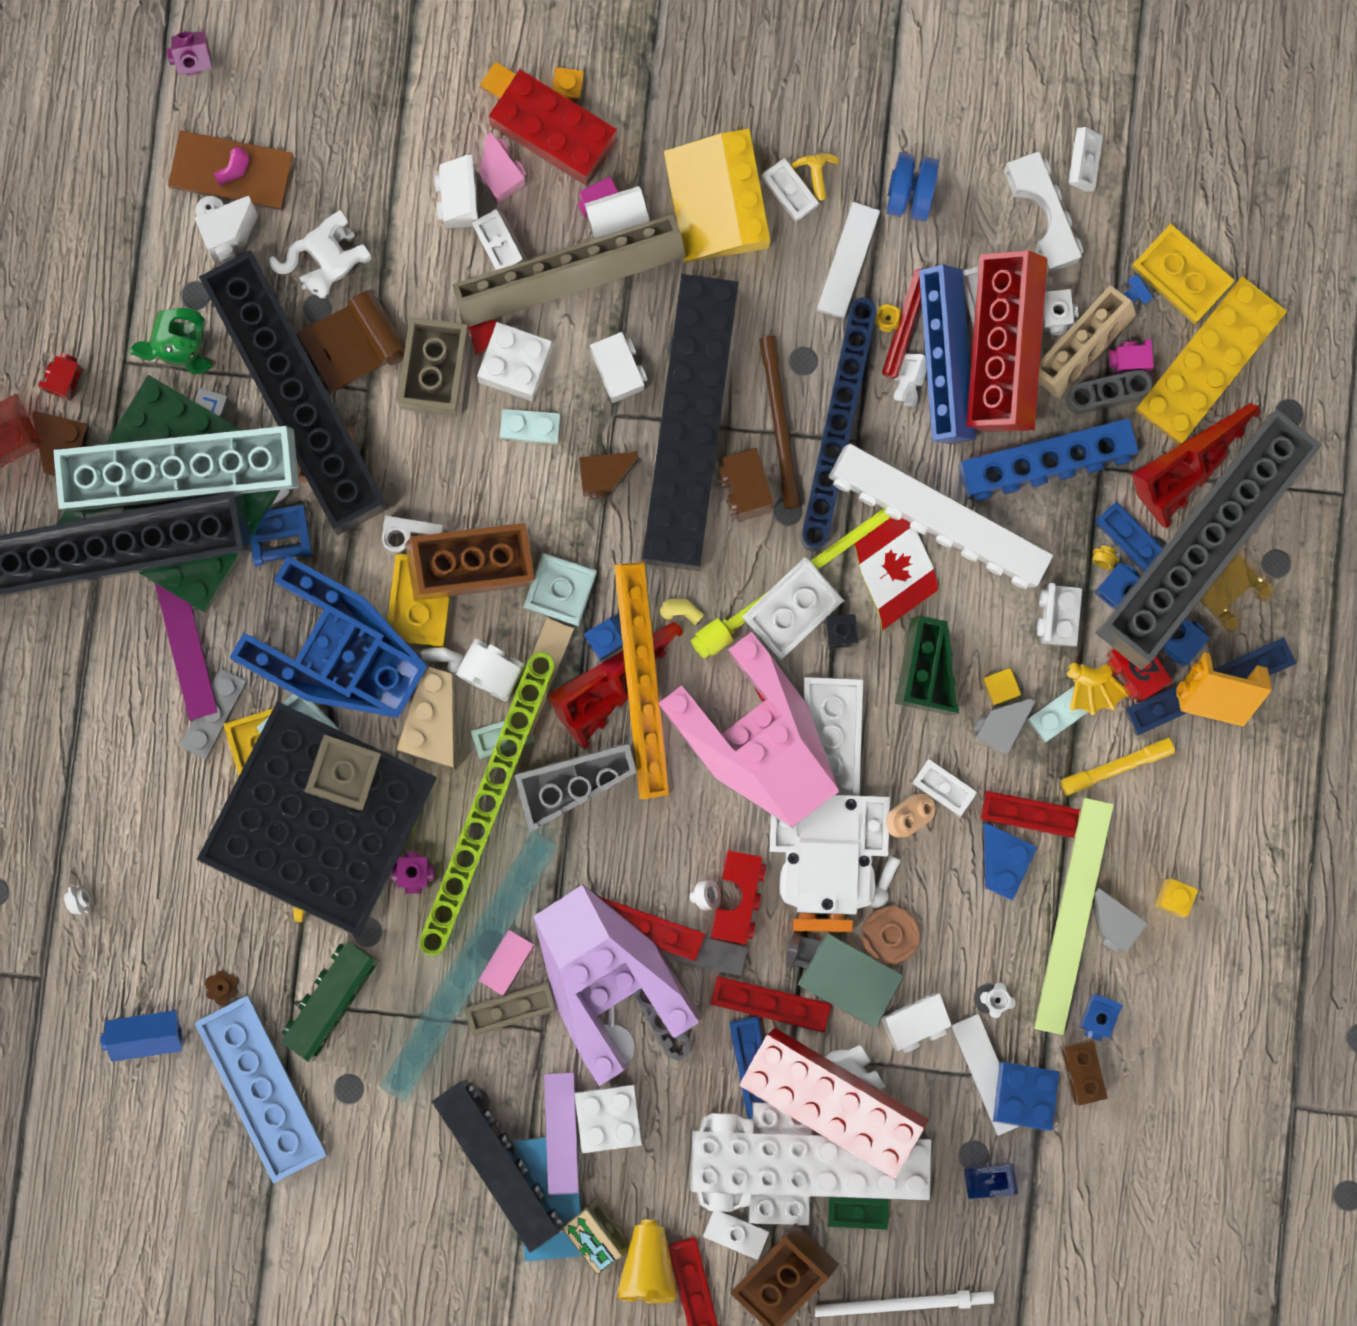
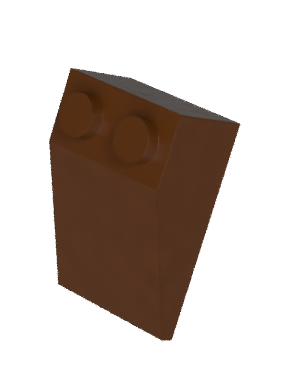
M794 1223L730 1294L764 1326H783L830 1278L839 1263L800 1226Z

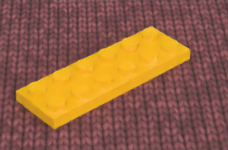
M1241 276L1137 406L1135 411L1178 445L1182 444L1287 311Z

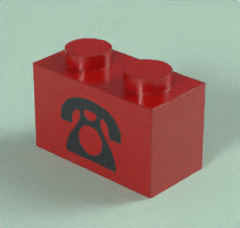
M1115 649L1106 654L1109 658L1107 664L1111 667L1113 673L1116 676L1120 674L1126 683L1123 685L1125 692L1132 700L1136 698L1138 703L1173 682L1156 656L1146 667L1140 670Z

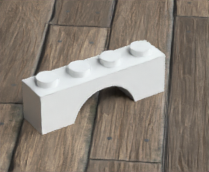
M1038 151L1008 162L1004 168V174L1013 196L1028 198L1036 202L1043 209L1047 217V234L1035 249L1037 254L1048 258L1046 275L1078 264L1082 257L1083 247L1079 238H1074L1070 229L1072 227V220L1068 211H1063L1060 204L1062 196L1056 184L1053 185L1049 177L1051 169L1047 159H1042Z

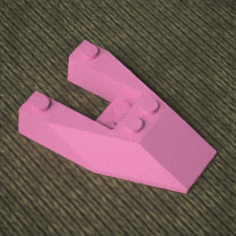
M750 632L728 650L734 663L765 699L763 703L722 734H720L682 685L660 701L659 706L664 715L715 779L793 828L836 795L839 789L808 705L756 636Z

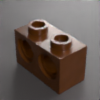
M1084 1040L1060 1046L1073 1103L1080 1106L1108 1099L1094 1040Z

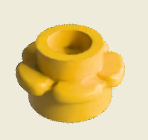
M884 304L878 308L874 322L881 331L891 332L892 329L896 330L898 328L902 312L897 306ZM887 316L891 317L890 321L886 320Z
M1102 545L1100 549L1096 548L1092 553L1094 555L1092 563L1106 570H1113L1115 564L1120 562V558L1116 556L1117 551L1109 546Z

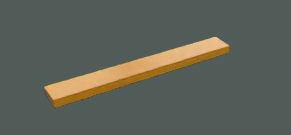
M645 562L617 564L614 567L639 799L668 796L669 787Z

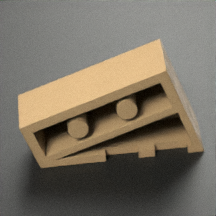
M427 666L417 685L397 750L406 755L455 769L454 677L450 673Z

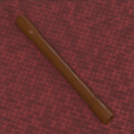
M766 336L760 338L759 343L762 363L765 367L774 426L784 509H795L802 505L794 469L779 369L780 360L776 336Z

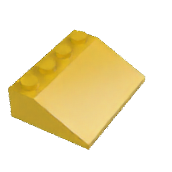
M749 129L720 133L664 151L676 222L681 232L686 258H683L684 263L769 248V230Z

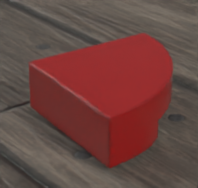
M497 320L469 327L476 356L487 350Z

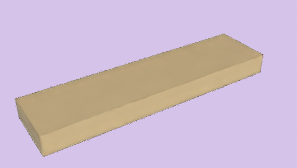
M546 618L532 655L539 652L547 653L553 659L554 669L528 734L529 737H532L547 700V694L551 690L574 628ZM537 658L534 660L532 668L537 674H545L549 670V663L544 658ZM528 685L523 688L521 695L524 700L532 702L538 698L539 692L535 686ZM515 713L511 718V725L516 729H523L528 724V718L523 713Z

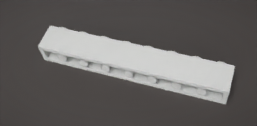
M848 444L843 448L828 477L834 480L833 485L845 492L854 491L860 495L859 499L870 506L877 504L885 508L884 513L896 520L903 518L911 523L910 527L922 534H925L926 531L936 536L935 541L948 548L954 546L962 550L960 554L966 559L976 562L978 559L987 564V570L999 576L1002 573L1012 578L1011 582L1022 589L1038 586L1053 557L1047 551L852 444Z

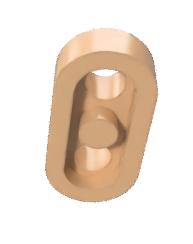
M914 794L892 809L886 819L889 833L894 837H909L929 823L935 815L933 799L927 794Z

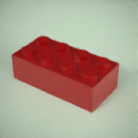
M521 69L518 70L488 116L491 127L586 186L617 140L616 128Z

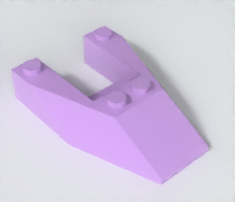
M579 886L533 916L556 1008L582 1060L599 1086L629 1067L598 1017L604 1011L642 988L673 1038H676L703 1019L656 944L586 886Z

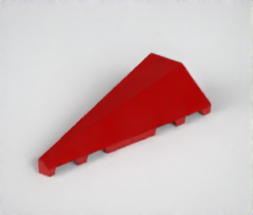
M1253 403L1247 404L1132 473L1137 496L1162 527L1167 529L1172 524L1170 518L1178 508L1184 509L1189 502L1186 499L1195 487H1202L1229 454L1226 450L1235 438L1241 439L1245 434L1242 429L1252 417H1259L1261 414L1259 406Z
M675 622L666 625L652 634L655 660L657 657L662 659L667 653L664 649L675 636L680 637L683 634L681 627ZM624 651L547 694L556 716L582 749H586L590 745L588 740L598 728L603 729L607 725L605 720L616 706L622 707L628 699Z

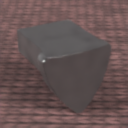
M794 931L786 953V966L792 968L793 965L807 968L821 941L800 936L799 932Z

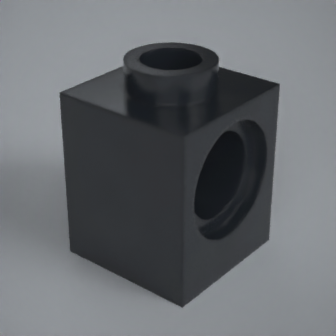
M855 614L828 616L825 618L824 627L827 650L857 646L858 635Z

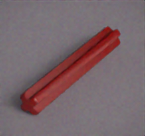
M917 269L913 273L901 311V319L898 328L895 330L882 370V375L891 379H895L899 375L922 303L919 270L922 269Z

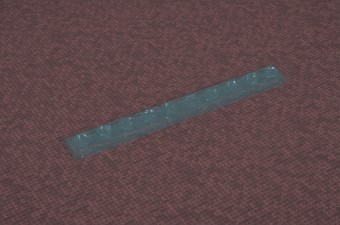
M534 831L531 832L380 1084V1088L406 1102L558 847L557 845Z

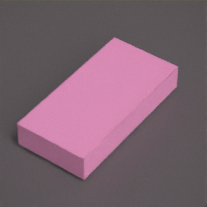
M508 929L478 981L504 996L534 944Z

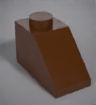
M637 451L579 457L583 497L589 496L590 500H601L607 498V494H612L638 462Z

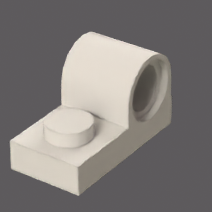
M385 516L382 542L390 554H406L405 543L410 537L444 533V527L439 524ZM400 533L405 536L404 543L401 546L393 547L389 544L390 537L393 534Z

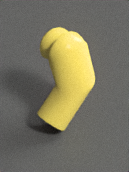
M685 598L668 599L663 602V606L660 608V614L664 619L671 620L675 615H684L695 626L705 616Z

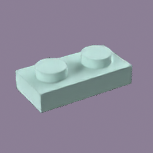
M502 409L500 439L558 444L560 413Z
M1074 686L1027 719L1044 743L1088 713L1082 709L1070 710Z

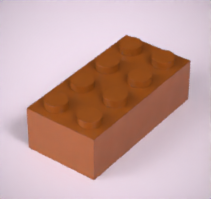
M526 523L412 536L405 543L414 601L528 587L535 581Z

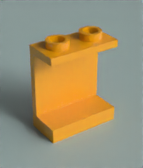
M1204 652L1198 662L1193 664L1190 673L1184 681L1179 683L1176 695L1179 698L1182 712L1244 727L1272 691L1268 668L1257 665L1249 677L1243 679L1213 671L1210 653Z

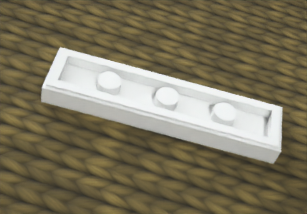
M852 202L816 311L844 320L880 210Z
M979 1014L952 1024V1031L996 1135L999 1136L1020 1127L993 1122L999 1061Z

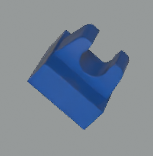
M1138 274L1127 280L1132 288L1123 295L1130 299L1133 304L1141 300L1146 306L1155 300Z

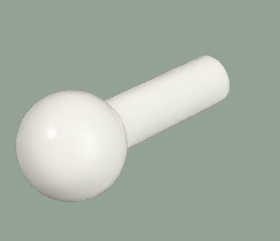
M890 855L875 885L874 898L869 906L882 908L887 904L889 899L887 888L901 861L900 858Z

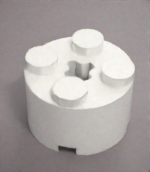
M475 638L462 660L456 675L480 690H484L490 693V695L507 702L526 665L512 657H507L504 655L505 652L499 648L487 645Z

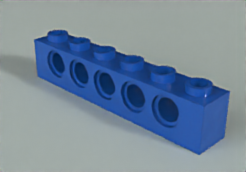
M1129 418L960 462L958 468L967 499L975 497L976 502L992 498V493L1002 490L1004 494L1021 490L1020 486L1031 483L1032 487H1038L1049 483V478L1059 476L1060 480L1069 479L1077 476L1076 472L1087 469V473H1093L1104 469V464L1115 462V466L1124 465L1132 462V457L1139 451ZM1105 441L1109 443L1111 453L1103 454L1100 452L1098 442ZM1077 448L1081 450L1084 455L1083 460H1073L1070 456V449ZM1045 455L1052 456L1055 459L1056 466L1054 468L1045 467L1042 463V457ZM1018 462L1024 463L1028 468V474L1018 475L1014 470V464ZM990 469L996 470L1000 475V481L996 483L990 482L986 478V471Z

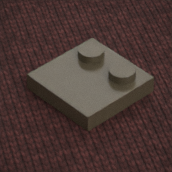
M324 735L305 792L362 811L381 754Z

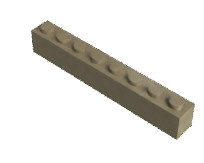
M673 214L457 282L452 284L464 324L470 327L686 258L681 232Z

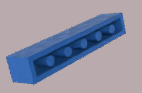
M947 265L919 270L932 441L951 445L976 440L975 429L966 426L971 371L963 269Z

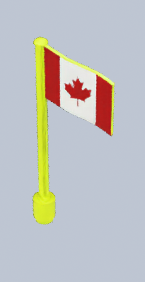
M885 508L810 561L818 570L854 544L861 575L878 611L881 631L938 591L933 565L918 532L910 527L911 523L903 518L896 520L884 513ZM764 595L728 621L726 619L720 621L718 618H715L694 634L695 637L690 642L702 659L708 656L713 657L734 642L732 635L735 634L734 630L745 623L742 616Z

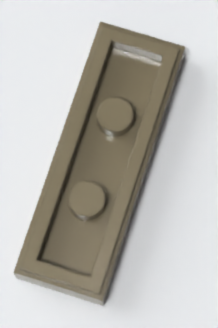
M549 982L464 1008L471 1036L557 1011Z

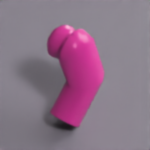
M233 148L230 152L231 157L228 167L214 172L219 186L244 176L249 162L248 153L244 148Z

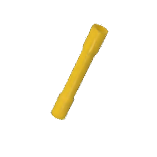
M1168 737L1114 761L1061 779L1060 783L1065 795L1069 796L1110 777L1175 754V748Z

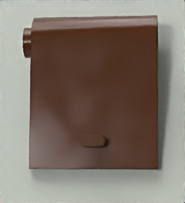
M372 289L359 293L348 302L347 307L296 333L330 393L388 363L390 366L395 365L404 358L405 345Z

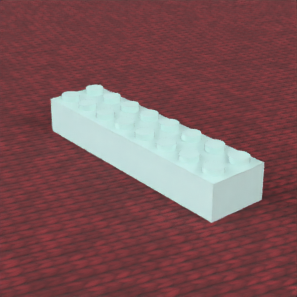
M288 426L54 450L59 509L65 511L196 499L230 492L245 494L299 488L294 429Z

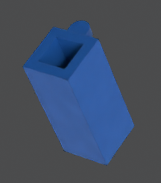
M176 1010L106 1020L105 1033L100 1034L102 1050L108 1052L111 1062L183 1051L182 1046H184L182 1025Z

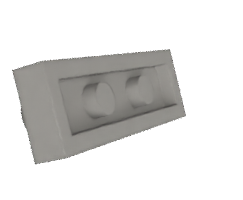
M219 669L211 684L218 713L193 720L179 747L207 760L224 727L223 724L226 723L247 682Z

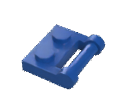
M303 504L268 510L251 538L252 557L255 567L264 566V562L286 559L287 556L313 557ZM300 536L301 544L266 551L261 550L260 543Z

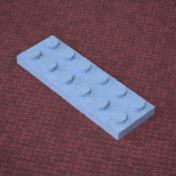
M246 996L195 1022L194 1024L273 1184L328 1156L250 997Z

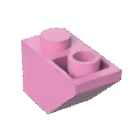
M492 132L486 135L480 180L498 205L526 186L524 178L526 172L518 160L513 162L507 153L510 150L501 137L496 139Z

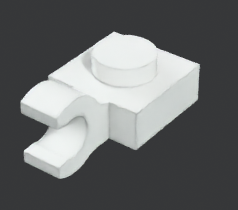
M905 354L899 375L894 379V381L899 383L894 394V400L904 401L905 406L914 407L917 403L918 394L916 386L923 385L927 372L925 355Z

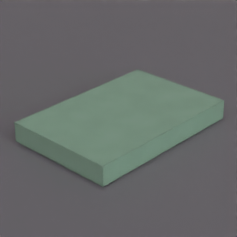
M825 933L798 985L876 1028L903 975L832 935Z

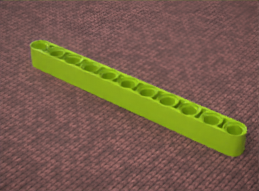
M535 653L530 657L420 936V948L427 955L434 956L440 954L444 950L553 673L554 662L547 653ZM537 658H544L548 661L549 670L545 674L534 672L532 664ZM528 685L535 686L539 692L538 698L532 702L524 700L521 695L524 687ZM520 712L527 716L528 724L525 728L516 729L511 725V718L515 713ZM505 740L514 741L517 745L515 755L511 757L502 755L500 751L502 742ZM496 767L504 769L507 775L506 780L499 785L492 783L489 778L491 770ZM483 795H491L495 799L496 805L491 812H484L479 807L478 803ZM475 822L481 823L485 828L484 836L478 840L472 839L468 834V827ZM462 850H469L474 855V862L469 867H462L457 861V856ZM458 878L462 881L463 890L461 893L454 895L448 892L446 884L449 879ZM448 906L452 910L451 920L448 922L439 921L435 914L438 907ZM434 933L440 936L442 943L438 949L431 950L427 948L425 937L428 934Z

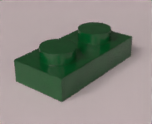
M829 1197L827 1226L888 1230L889 1199Z

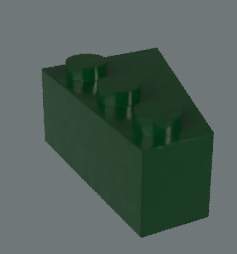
M921 615L910 618L895 704L949 716L960 714L959 705L956 703L954 687L956 682L952 672V652L947 621Z

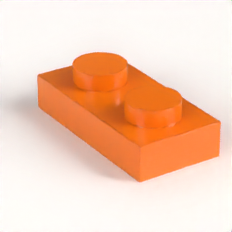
M799 913L798 919H792V931L852 932L853 920H846V914H828V919H816V913Z

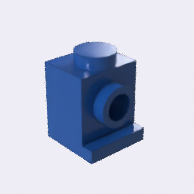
M1091 994L1079 1025L1080 1028L1086 1030L1084 1035L1101 1041L1102 1037L1110 1038L1123 1005L1097 994ZM1100 1013L1106 1016V1022L1102 1025L1096 1021V1017Z

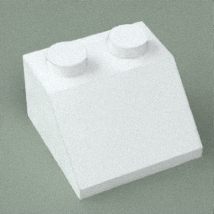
M465 155L439 165L440 174L434 175L436 192H441L442 202L437 203L438 220H443L445 229L473 227L472 222L479 219L473 156Z
M249 196L194 217L206 248L215 263H226L237 257V254L243 252L258 218L256 209Z
M932 993L881 1017V1021L896 1051L902 1049L904 1053L920 1047L918 1041L929 1037L933 1041L946 1035L945 1029L951 1026L940 993Z

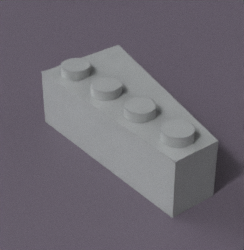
M627 742L517 772L514 776L529 831L532 832L541 825L557 818L566 811L582 804L637 772L630 746Z

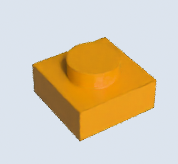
M555 67L552 89L571 101L580 102L584 71Z

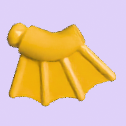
M1071 663L1068 666L1070 670L1066 674L1069 678H1073L1075 682L1070 710L1082 709L1094 715L1097 711L1104 708L1113 711L1121 699L1129 698L1123 686L1112 676L1113 671L1108 664H1103L1098 668H1092L1083 664L1078 665L1077 663Z

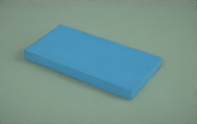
M546 1138L514 1141L516 1156L518 1159L522 1157L531 1170L529 1176L535 1184L538 1182L547 1194L546 1202L551 1209H557L564 1220V1223L561 1225H565L581 1212L579 1193L548 1194ZM564 1231L531 1253L524 1245L525 1262L582 1256Z

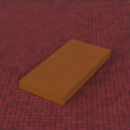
M180 130L168 187L232 201L249 196L253 205L282 210L294 155L291 152ZM233 148H244L249 157L244 176L219 186L214 172L228 167L231 157L230 152Z

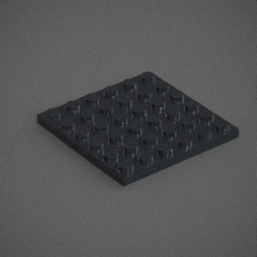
M277 701L197 861L359 938L437 777ZM324 735L381 754L362 811L305 792Z

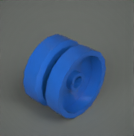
M899 151L896 166L892 170L886 214L901 217L905 213L908 200L912 201L910 209L912 220L926 222L935 189L939 159L924 157L920 162L917 174L914 173L916 162L914 154Z

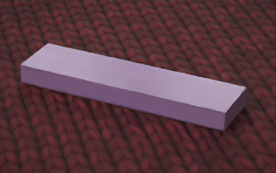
M574 1073L544 1074L548 1194H578Z

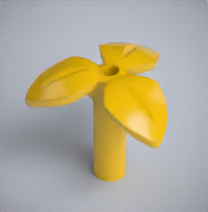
M821 153L803 156L791 165L794 170L802 165H808L811 168L814 197L817 201L826 199L822 167L826 162L839 165V158L832 154Z

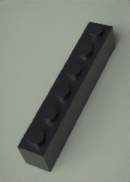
M467 1080L460 1081L431 1102L531 1253L563 1232L565 1229L561 1224L564 1223V1220L557 1209H551L546 1202L547 1194L538 1182L535 1184L529 1176L531 1170L522 1157L518 1159L512 1150L515 1146L506 1132L501 1133L497 1127L498 1119L489 1107L485 1108L479 1098L482 1095L473 1082L469 1083Z

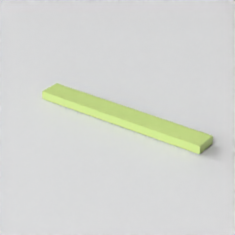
M1083 798L1034 1029L1064 1035L1114 804Z

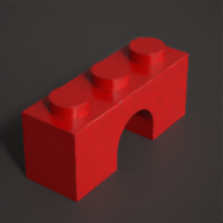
M727 850L721 880L736 884L741 890L742 900L739 906L733 910L716 909L710 938L746 945L747 939L753 940L756 922H751L752 910L758 911L761 893H757L756 889L758 881H764L767 864H762L761 856Z

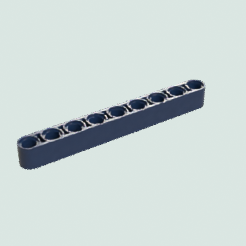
M861 297L856 299L850 307L801 533V543L809 551L821 550L829 536L838 488L834 485L830 487L822 486L819 482V477L823 474L830 475L838 459L828 458L825 454V449L829 446H834L839 449L841 454L843 448L849 442L876 316V306L868 298ZM857 308H865L869 311L870 316L866 319H860L855 315V310ZM858 335L863 339L864 344L860 347H854L850 344L849 337ZM853 363L857 366L858 372L854 375L846 374L843 370V365ZM842 390L848 391L852 396V400L848 403H843L838 400L837 393ZM835 418H840L845 422L846 428L842 431H837L832 428L831 421ZM816 502H823L827 505L828 512L824 515H818L814 512L813 505ZM810 530L819 531L822 535V541L811 543L807 539V533Z

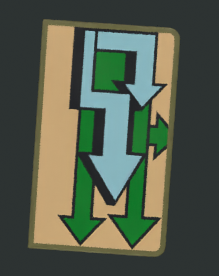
M597 1199L563 1225L564 1233L597 1275L628 1252L630 1242Z

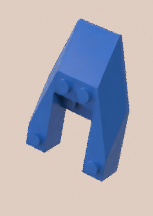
M287 556L273 581L279 587L321 609L323 613L296 660L246 633L242 634L229 658L305 701L399 718L426 671L427 665L364 597L294 558Z

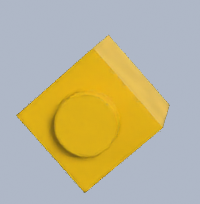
M1172 878L1165 879L1154 907L1181 918L1188 917L1198 889Z

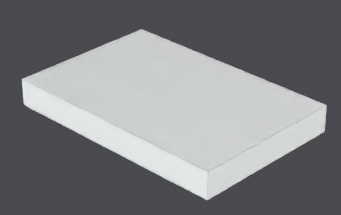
M804 557L742 616V619L775 656L782 660L844 600L815 566Z

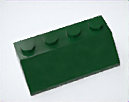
M347 941L345 946L341 943L338 945L331 956L335 961L329 970L324 968L314 982L318 987L312 995L307 993L299 1004L298 1008L302 1010L296 1020L291 1018L281 1032L285 1035L282 1043L307 1062L316 1059L379 963L378 959L350 941Z

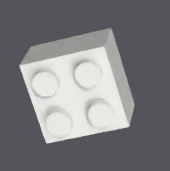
M497 322L477 375L478 382L533 402L553 349L552 341Z
M634 1084L574 1093L582 1153L642 1145Z

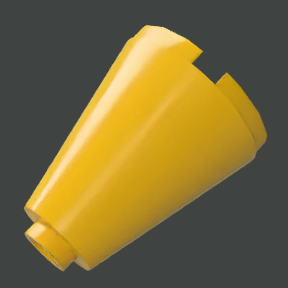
M641 1220V1225L634 1227L617 1291L618 1300L636 1303V1300L646 1301L645 1303H672L674 1300L676 1301L677 1291L665 1228L658 1226L659 1221Z

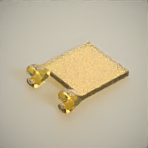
M1235 555L1200 601L1228 632H1233L1240 622L1226 609L1250 587L1261 601H1266L1273 594V589Z

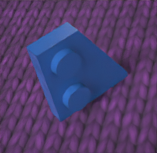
M985 823L983 826L985 888L1012 901L1037 847Z

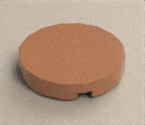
M884 906L873 911L866 918L861 929V941L865 951L874 960L883 964H899L908 960L916 952L920 941V929L916 919L907 910L897 906Z

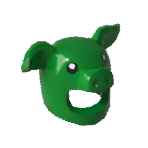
M190 308L159 311L154 320L150 341H139L134 343L129 349L130 355L137 356L142 360L151 361L159 358L167 364L185 365L187 371L192 375L204 373L212 366L211 361L197 356L203 341L205 319L201 313ZM182 319L188 320L192 323H179L175 322L174 320Z

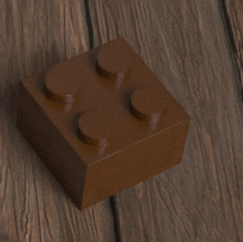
M757 448L723 457L718 477L722 489L728 488L729 495H727L728 499L726 502L731 517L736 515L738 522L771 513L774 502Z

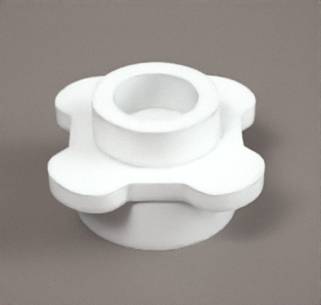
M81 885L76 888L73 886L69 887L68 892L64 895L68 910L74 915L82 914L84 911L85 913H90L91 898L89 893Z
M996 983L994 989L989 992H983L980 996V1001L987 1005L990 1010L989 1014L993 1018H999L1003 1011L1012 1009L1015 1006V999L1010 997L1006 991V985L1003 983ZM997 997L1000 998V1003L995 1002Z

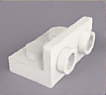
M1049 583L1045 590H1041L1039 607H1044L1043 619L1039 618L1037 624V636H1041V644L1077 646L1082 588L1055 586V583Z

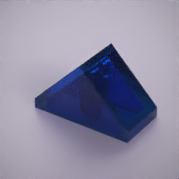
M1010 1162L964 1169L968 1199L1019 1194L1014 1164Z

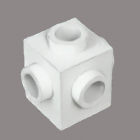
M1071 289L1045 292L1043 332H1050V335L1053 336L1064 335L1074 325V321L1079 319L1077 303L1072 304Z

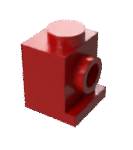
M61 353L60 356L55 357L54 362H49L44 375L46 382L39 381L38 387L46 393L71 401L83 369L76 363L77 359L75 357Z

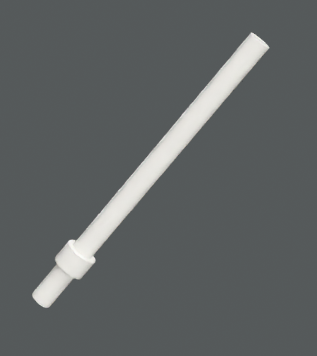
M969 1290L957 1291V1294L821 1304L814 1305L815 1317L958 1306V1309L971 1308V1305L993 1304L994 1294L993 1291L970 1293Z

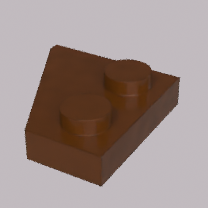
M33 411L32 417L44 473L56 477L54 450L84 447L89 425Z

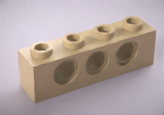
M1110 285L1040 360L1038 384L1057 399H1060L1136 317L1132 301Z

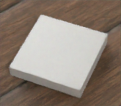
M640 186L584 204L594 239L650 221Z

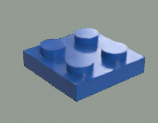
M1007 1062L999 1063L993 1122L1053 1131L1059 1071Z

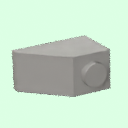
M1028 699L991 710L986 716L980 715L973 728L977 732L974 739L1003 755L1008 754L1035 701Z
M1100 888L1095 889L1093 906L1098 935L1104 939L1102 944L1114 953H1117L1119 950L1127 952L1147 923Z

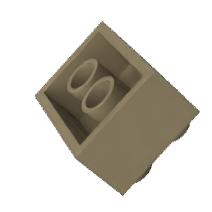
M409 317L397 400L400 409L457 417L469 338L467 324Z

